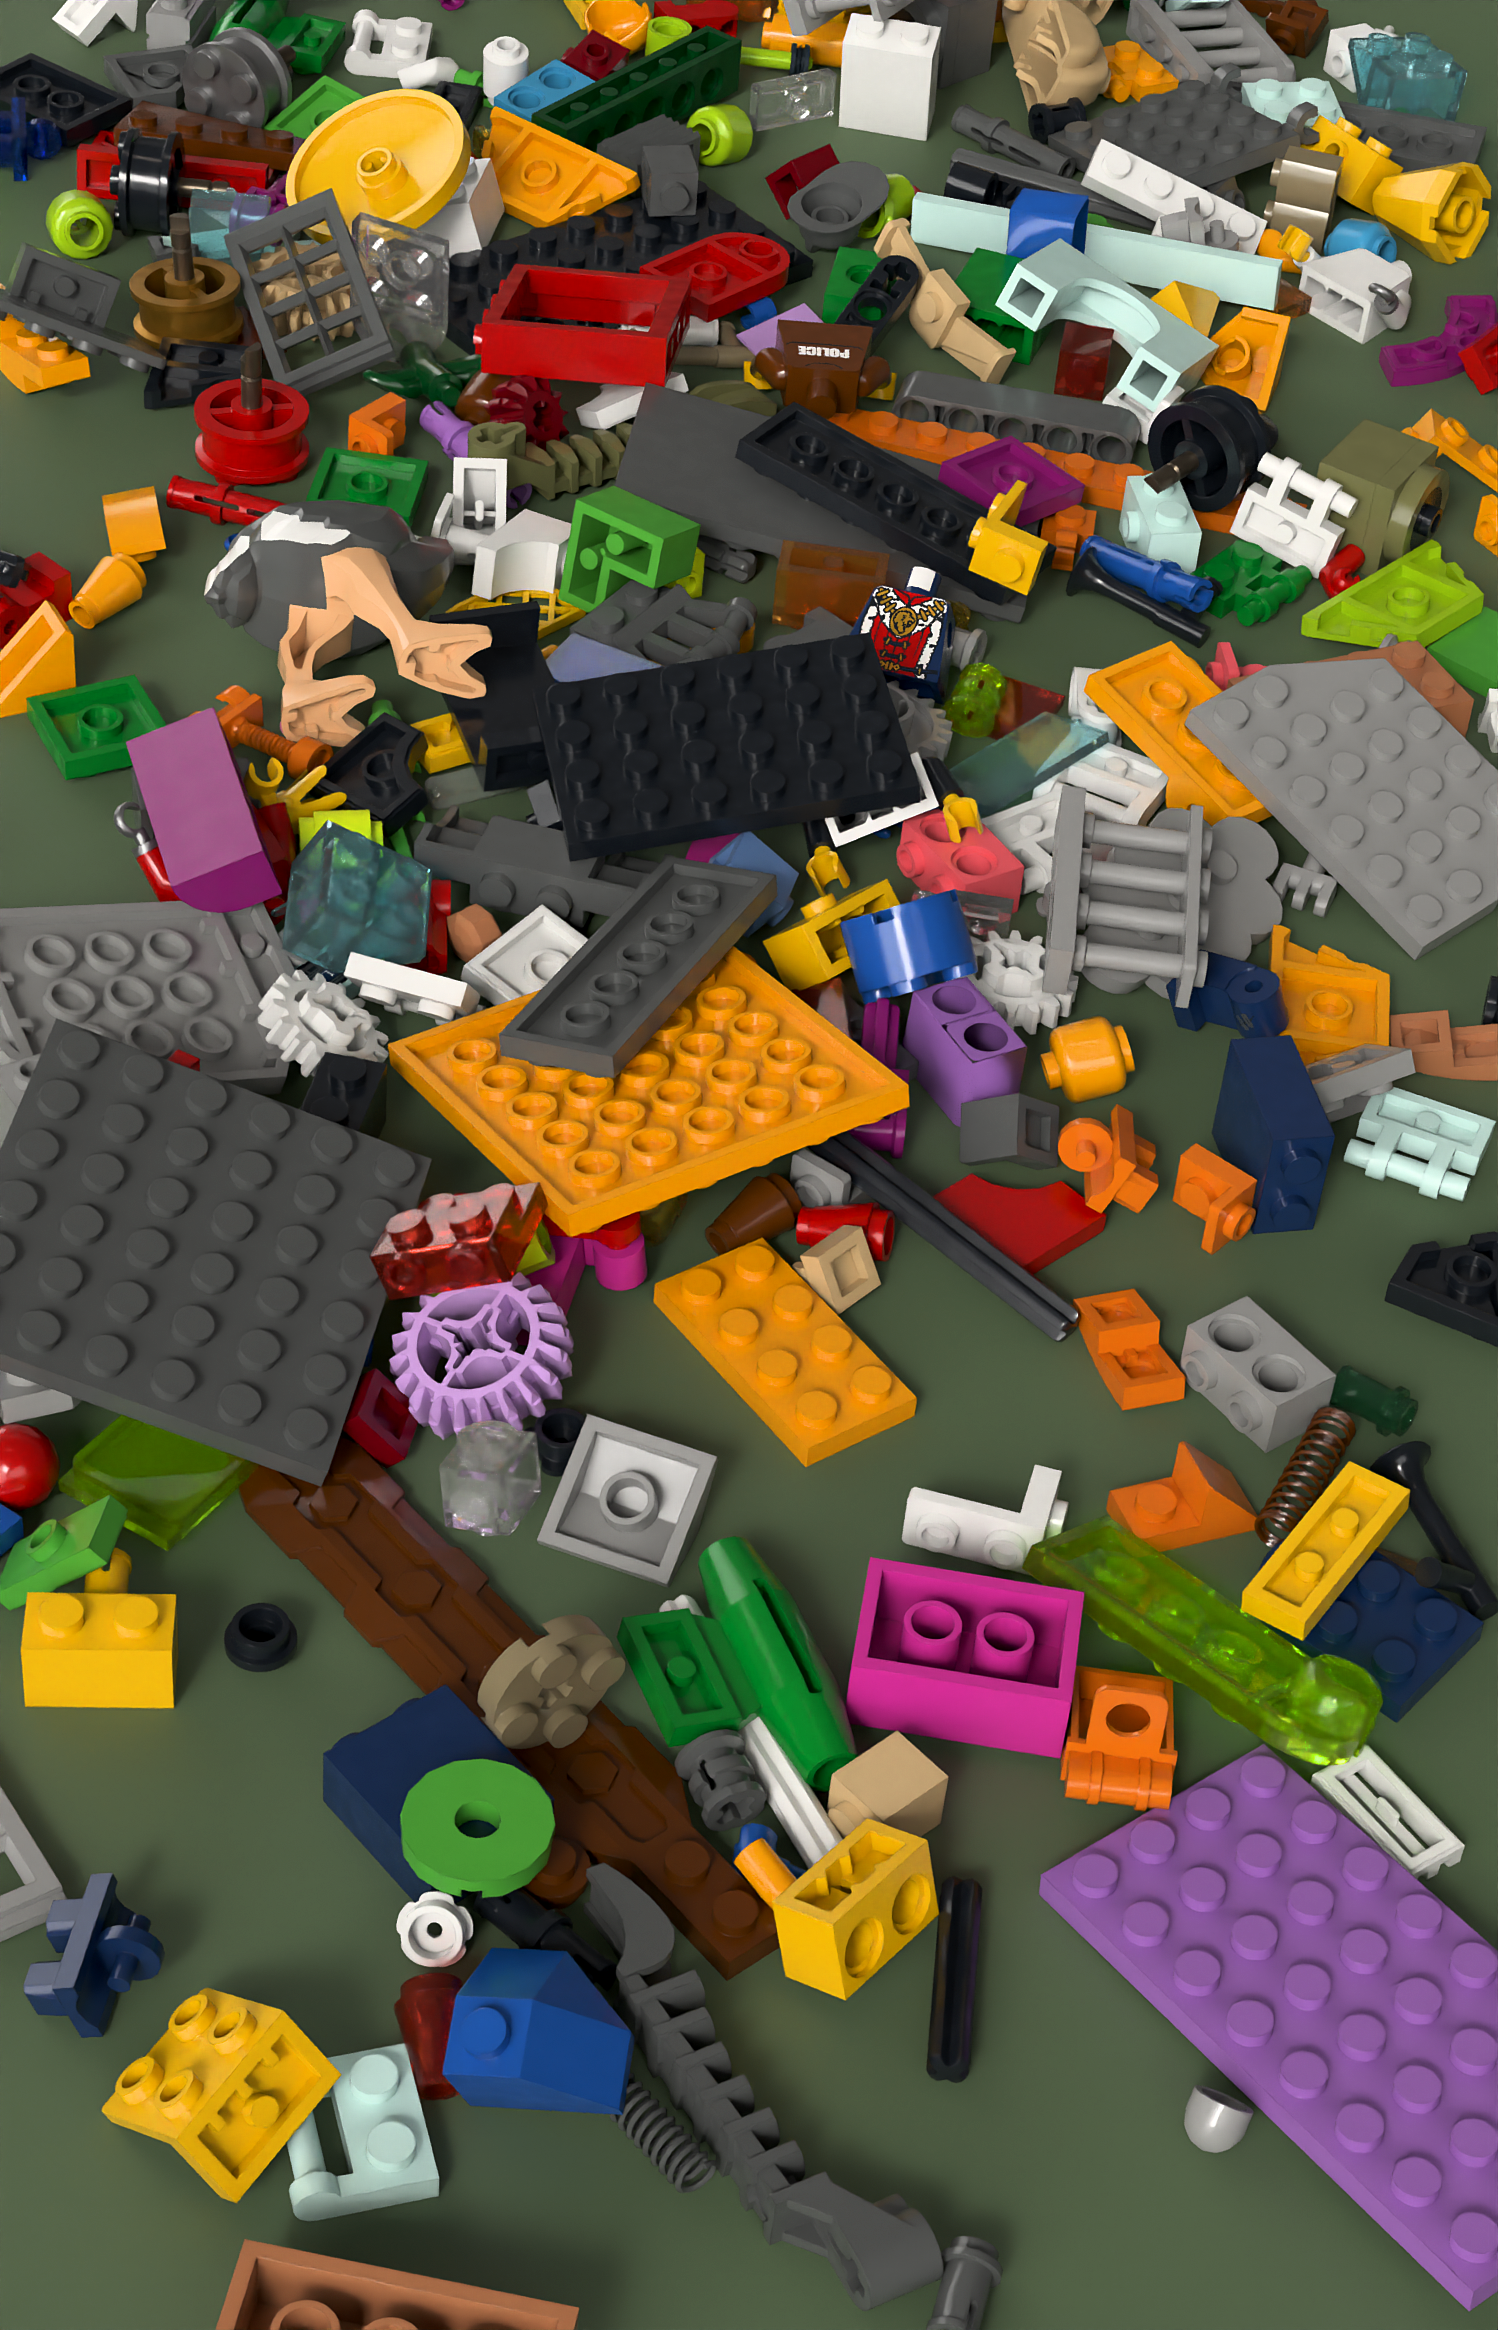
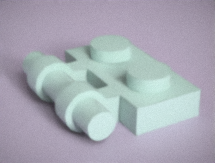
M1393 1087L1392 1090L1386 1093L1371 1096L1360 1117L1356 1136L1375 1142V1145L1351 1138L1345 1152L1344 1162L1366 1169L1365 1176L1384 1181L1386 1176L1420 1187L1419 1194L1436 1200L1439 1195H1443L1463 1202L1468 1192L1471 1178L1450 1172L1449 1170L1455 1169L1475 1176L1492 1139L1496 1121ZM1399 1150V1151H1401V1152H1404V1153H1407V1154H1410V1155H1413V1156H1416V1157H1419V1158L1428 1160L1429 1162H1428V1164H1427V1163H1424V1162H1421V1161H1418V1160H1415V1159H1412V1158H1409V1157H1406V1156L1397 1154L1396 1151Z

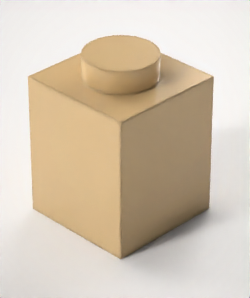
M897 1730L832 1774L826 1813L842 1839L867 1818L922 1837L941 1823L949 1776Z

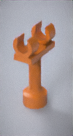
M231 685L215 697L222 702L229 703L217 712V716L232 748L242 743L287 763L288 775L294 780L306 769L309 774L334 756L333 749L329 744L313 737L305 736L296 743L261 728L264 726L262 697L255 693L250 695L244 688L238 685ZM195 711V712H193L192 714H190L189 716H192V715H194V714H197V713H199V712H201V711Z

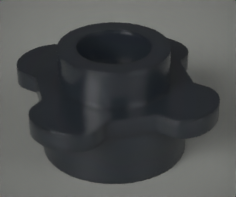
M555 1408L545 1412V1415L538 1417L535 1427L526 1428L522 1432L521 1447L526 1451L533 1452L539 1458L541 1470L545 1474L554 1477L563 1476L586 1418L581 1413L572 1409Z

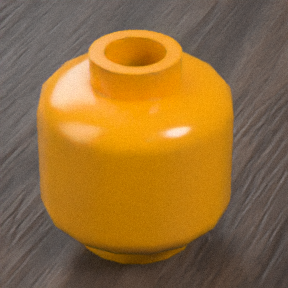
M1093 1016L1053 1029L1049 1038L1050 1052L1040 1054L1043 1073L1049 1089L1061 1087L1065 1097L1075 1104L1120 1092L1125 1087L1127 1074L1135 1071L1131 1048L1122 1025L1112 1026L1103 1016Z

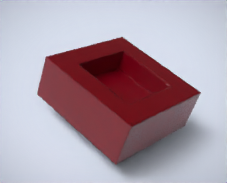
M375 1368L359 1377L342 1429L387 1469L406 1459L418 1421L408 1409L409 1398Z

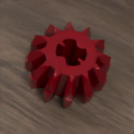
M527 375L511 377V380L491 389L493 400H490V402L483 406L490 415L489 422L502 424L520 422L525 424L526 443L531 442L546 451L547 441H560V439L570 434L563 424V418L570 412L561 409L559 402L562 392L551 390L549 379L534 378Z

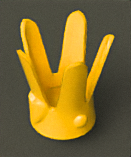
M325 765L315 768L309 774L306 769L286 790L276 793L278 802L286 803L295 835L299 834V817H313V811H330L346 801L347 795L343 792H335L317 800L308 798L301 801L325 777L327 772Z

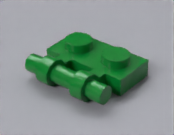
M1241 539L1190 573L1201 578L1205 576L1213 577L1223 587L1221 595L1214 599L1206 612L1222 619L1231 611L1237 612L1239 622L1244 626H1251L1255 622L1267 621L1277 613L1281 603H1291L1304 593L1305 586L1312 580V573L1306 566L1299 565L1294 569L1288 568L1281 571L1282 559L1264 551L1262 547L1255 543L1246 542Z

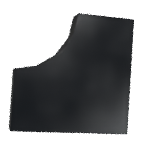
M384 712L323 764L327 768L326 775L309 791V794L320 799L335 792L345 793L347 795L346 801L335 809H369L371 821H382L383 836L389 839L429 804L425 790L412 779L416 762L428 748L424 733Z

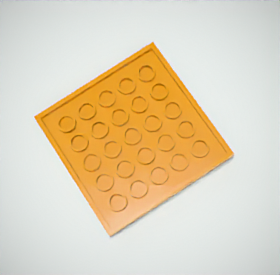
M732 946L616 1078H595L580 1071L555 1066H535L525 1060L501 1056L499 1033L540 990L388 1044L390 1065L569 1237L596 1231L604 1224L638 1211L653 1209L661 1202L695 1189L710 1187L718 1180L752 1167L767 1165L775 1158L806 1146L821 1144L827 1141L829 1137L863 1124L878 1122L886 1115L910 1107L909 1085L735 946Z

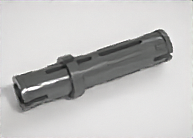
M965 104L956 110L952 118L951 126L953 131L981 143V148L990 154L998 152L1023 166L1069 179L1074 173L1076 162L1073 157L1066 156L1038 140L1011 128L1010 123L1001 117L991 118Z

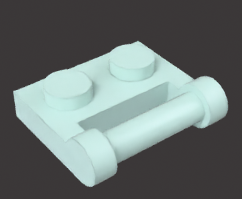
M405 2043L327 2058L342 2074L323 2098L331 2097L349 2174L335 2176L327 2172L312 2110L286 2142L295 2179L289 2188L295 2217L304 2221H317L439 2196V2174Z

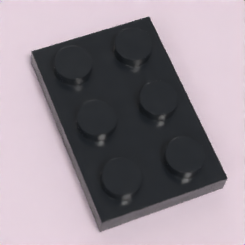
M29 53L0 67V116L20 125L25 130L33 131L54 141L59 146L67 148L76 146L82 140L100 132V130L104 131L112 128L114 124L120 122L132 111L131 98L33 53Z

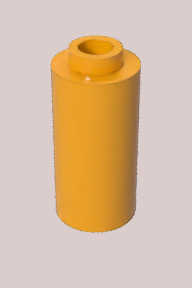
M775 13L772 22H764L761 48L791 52L792 43H797V48H800L802 45V49H805V44L810 45V56L813 58L814 65L841 68L842 45L849 23L827 21L808 35L793 37L787 15Z

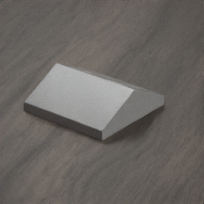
M587 1414L537 1542L540 1545L669 1588L698 1534L717 1468L718 1458L717 1456Z

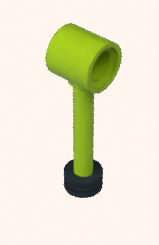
M669 16L656 17L650 20L647 28L645 56L691 34V25L682 19ZM792 43L791 52L741 47L740 65L789 70L788 79L793 80L794 75H797V80L799 76H802V81L807 80L808 71L812 68L813 58L810 56V45L805 44V49H802V45L800 48H797V43Z

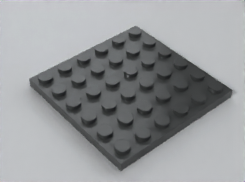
M56 1018L0 1148V1371L321 1487L328 1473L432 1159Z

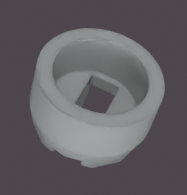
M1195 2085L1185 2108L1184 2126L1189 2139L1198 2148L1207 2152L1219 2153L1232 2148L1237 2142L1242 2140L1254 2111L1229 2095L1209 2087Z

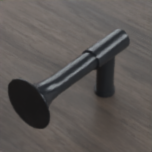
M1096 547L1088 548L1079 558L1067 582L1066 593L1068 596H1073L1078 591L1083 590L1100 593L1153 621V624L1195 647L1201 648L1210 634L1211 627L1198 620L1207 608L1199 613L1192 612L1184 607L1179 611L1123 583L1107 573L1098 563ZM1205 576L1204 578L1213 585V587L1207 589L1213 591L1212 603L1216 597L1221 595L1223 587L1215 578Z
M1412 1441L1388 1450L1370 1466L1369 1470L1410 1489L1409 1507L1441 1561L1434 1557L1421 1559L1415 1569L1417 1583L1428 1589L1437 1588L1459 1594L1469 1613L1481 1621L1492 1617L1498 1612V1598L1470 1551L1462 1545L1425 1480L1423 1468L1431 1456L1430 1446L1423 1441Z

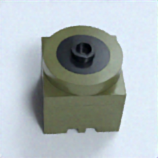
M1364 418L1320 461L1317 478L1324 482L1328 478L1343 485V492L1359 500L1350 518L1333 510L1330 512L1327 520L1345 529L1335 555L1347 544L1356 545L1363 551L1365 556L1364 564L1357 572L1370 576L1433 539L1441 522L1450 487L1449 473L1446 470L1435 467L1439 446Z

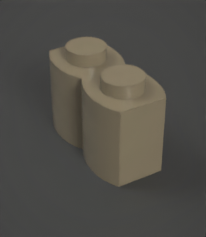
M1289 145L1284 158L1276 157L1273 164L1270 186L1277 187L1275 201L1269 199L1266 204L1263 219L1268 222L1265 228L1277 230L1283 235L1288 226L1292 224L1313 237L1314 240L1310 246L1319 255H1322L1325 241L1331 229L1344 157Z

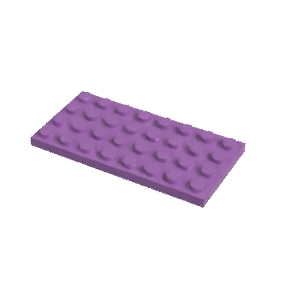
M1265 1744L1172 1797L1168 1810L1153 1808L1041 1874L1039 1895L1468 2311H1471L1498 2291V1951Z

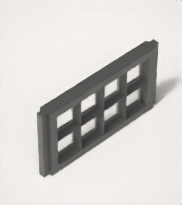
M332 188L223 236L234 269L239 273L241 288L275 381L286 384L296 389L303 396H306L396 356ZM326 220L333 240L299 254L292 235ZM283 239L290 259L255 273L249 254ZM338 252L345 272L311 287L304 267ZM295 271L302 291L267 306L261 286ZM350 284L357 305L323 319L316 299ZM307 304L314 324L279 339L272 318ZM362 317L369 338L335 352L328 331ZM319 336L326 356L291 371L284 351Z

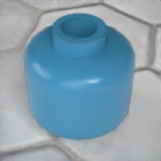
M1356 218L1342 220L1334 228L1333 232L1328 235L1324 245L1325 256H1332L1361 248L1367 249L1392 263L1397 255L1396 241L1387 226L1377 221Z

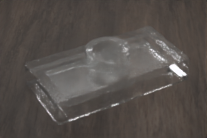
M830 68L752 83L749 111L752 129L758 132L833 116L837 74Z

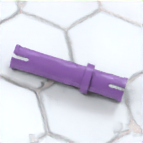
M442 401L433 402L434 407L442 415H439L430 404L427 405L420 415L419 423L421 427L444 447L442 449L443 453L452 461H454V457L468 458V432L474 425L469 421L460 420ZM527 483L507 490L506 506L512 509L518 508L517 502L510 497V494L521 505L525 504L532 493V485Z

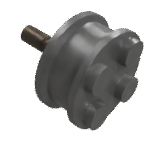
M243 27L229 28L218 34L211 42L199 45L187 56L182 72L185 106L189 112L263 129L268 122L291 104L292 83L287 65L295 61L296 53L290 45H284L276 49L265 37L251 29Z

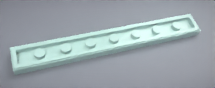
M917 192L912 202L911 237L916 243L973 253L978 247L1006 254L1010 209ZM1087 223L1084 255L1126 283L1164 289L1175 280L1214 291L1221 301L1274 310L1277 305L1283 260Z

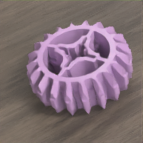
M495 1266L485 1280H480L478 1274L468 1268L464 1283L455 1286L452 1282L442 1277V1292L435 1297L420 1293L419 1305L422 1310L420 1312H402V1325L405 1331L392 1335V1348L396 1355L389 1359L391 1364L390 1372L395 1379L397 1388L409 1398L408 1409L422 1427L430 1425L434 1434L440 1436L442 1440H445L455 1432L458 1439L469 1446L479 1432H483L485 1438L496 1445L500 1429L508 1426L511 1430L522 1436V1419L528 1415L535 1417L545 1415L546 1408L542 1401L544 1399H562L563 1387L559 1380L572 1376V1363L569 1355L574 1352V1342L566 1327L568 1321L562 1308L553 1302L550 1293L541 1284L532 1287L530 1280L525 1278L521 1272L507 1280L505 1273ZM521 1329H525L530 1333L529 1343L524 1355L515 1351L518 1347L516 1337ZM442 1356L447 1358L448 1362L445 1365L447 1375L440 1384L434 1378L437 1364Z

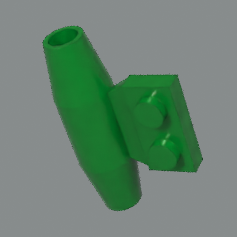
M234 0L215 24L209 42L229 28L243 27L251 29L265 37L276 49L284 45H290L296 53L295 61L290 63L293 71L306 75L321 74L345 40L346 22L303 13L301 17H285L290 0Z
M738 1536L718 1540L704 1550L698 1561V1568L712 1618L692 1614L689 1608L622 1617L616 1636L668 1747L686 1745L699 1736L712 1731L728 1729L738 1732L759 1716L805 1782L810 1785L811 1789L814 1792H828L830 1790L832 1774L859 1756L840 1687L795 1599L749 1541Z

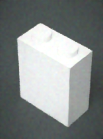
M852 13L842 45L839 127L926 141L935 112L941 27L894 19L877 22L874 21L872 15Z

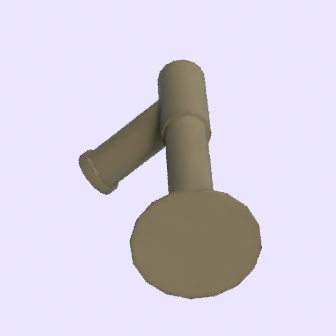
M721 321L719 322L718 341L721 345H714V347L682 346L674 365L744 368V361H752L755 355L746 346H743L736 337V329L733 323Z

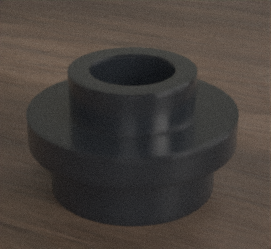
M268 1603L251 1604L240 1609L227 1626L224 1634L225 1652L231 1662L244 1670L252 1672L276 1670L287 1664L295 1655L297 1650V1630L281 1608Z

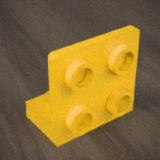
M204 1988L197 1995L188 1998L178 2006L170 2017L169 2029L145 2057L137 2059L122 2072L116 2082L114 2094L103 2105L101 2111L112 2123L171 2144L221 2198L237 2204L342 2074L284 2010L211 1988Z

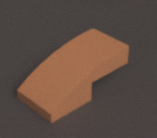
M1448 1010L1389 1015L1390 1046L1411 1049L1416 1072L1449 1079L1498 1081V1024L1450 1028Z

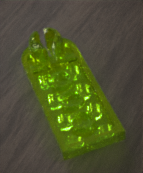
M1107 1515L1031 1546L1022 1566L1023 1570L1042 1582L1044 1586L1084 1592L1082 1612L1097 1621L1100 1630L1105 1635L1132 1646L1153 1661L1156 1670L1164 1677L1178 1683H1184L1209 1701L1212 1709L1220 1717L1243 1725L1274 1748L1310 1763L1341 1765L1350 1762L1352 1755L1357 1758L1363 1752L1375 1728L1376 1717L1383 1704L1381 1686L1365 1668L1351 1660L1336 1655L1323 1654L1311 1658Z

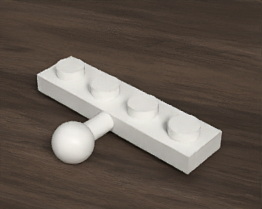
M1101 139L1096 147L1081 182V185L1155 221L1156 224L1151 233L1152 236L1162 237L1161 216L1185 211L1184 199L1199 197L1200 215L1203 216L1204 233L1210 231L1209 224L1211 221L1222 220L1224 222V229L1235 232L1239 237V250L1237 252L1254 255L1268 222L1104 139Z

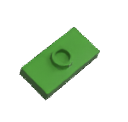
M110 1494L59 1521L50 1519L44 1522L32 1535L16 1542L0 1576V1603L9 1611L17 1609L26 1604L27 1592H52L108 1564L127 1518L128 1509Z

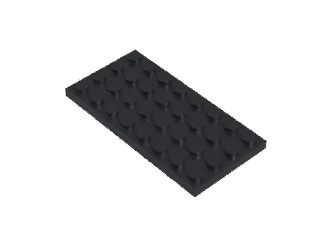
M698 180L696 215L649 216L643 196L624 203L610 204L605 209L590 215L572 216L567 221L552 226L534 228L529 233L508 240L494 241L489 246L483 247L482 250L476 249L470 252L456 253L451 258L436 263L415 266L411 271L391 277V295L471 356L475 355V344H473L475 325L482 324L484 309H490L492 295L499 293L501 279H507L515 264L639 274V267L709 236L728 232L760 235L783 246L790 256L789 275L785 286L812 277L813 259L795 248L792 243L785 241L765 227L763 223L739 209L733 202L716 193L704 182ZM522 316L520 321L609 329H618L621 326L615 323Z

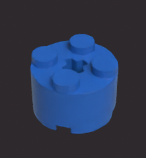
M956 889L839 923L858 991L862 995L864 1005L876 1002L878 998L899 996L926 988L929 985L979 972L976 964L977 958Z

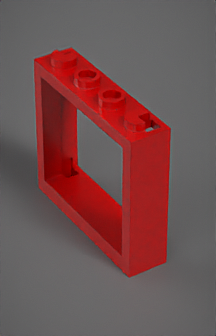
M515 264L507 279H501L499 293L492 295L490 309H484L482 324L475 325L473 344H475V354L481 355V373L512 376L527 375L536 378L645 387L647 382L665 387L690 327L692 278ZM522 316L650 326L648 332L525 322L520 321Z

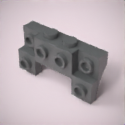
M451 804L444 817L436 825L426 822L414 842L413 871L436 876L440 879H450L451 881L470 884L469 903H477L500 912H511L528 916L543 904L570 926L583 929L591 912L611 917L661 863L627 856L626 852L612 854L606 862L605 856L570 862L564 834L561 830L508 819L500 815H493L489 824L459 817V806ZM665 853V855H664V857H663L661 863H662L668 856L674 857V855Z

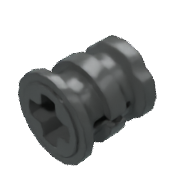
M724 1729L701 1735L688 1743L678 1753L674 1762L678 1776L685 1781H689V1791L694 1802L703 1807L701 1815L705 1825L713 1831H726L747 1824L763 1811L764 1802L767 1798L763 1787L758 1782H754L756 1779L755 1771L750 1760L743 1755L745 1752V1741L737 1731Z

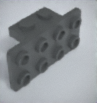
M22 242L6 289L0 288V320L5 321L7 313H9L16 320L25 323L24 328L52 339L55 332L58 331L61 336L72 340L73 346L97 356H101L103 348L107 349L108 353L120 358L119 362L144 373H148L150 366L164 370L168 361L149 344L105 327L121 283L120 279Z

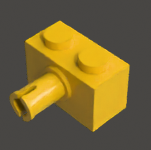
M114 1548L111 1554L109 1571H103L102 1566L85 1575L84 1593L27 1592L21 1641L25 1707L174 1708L178 1664L176 1594H128L132 1560L125 1551Z

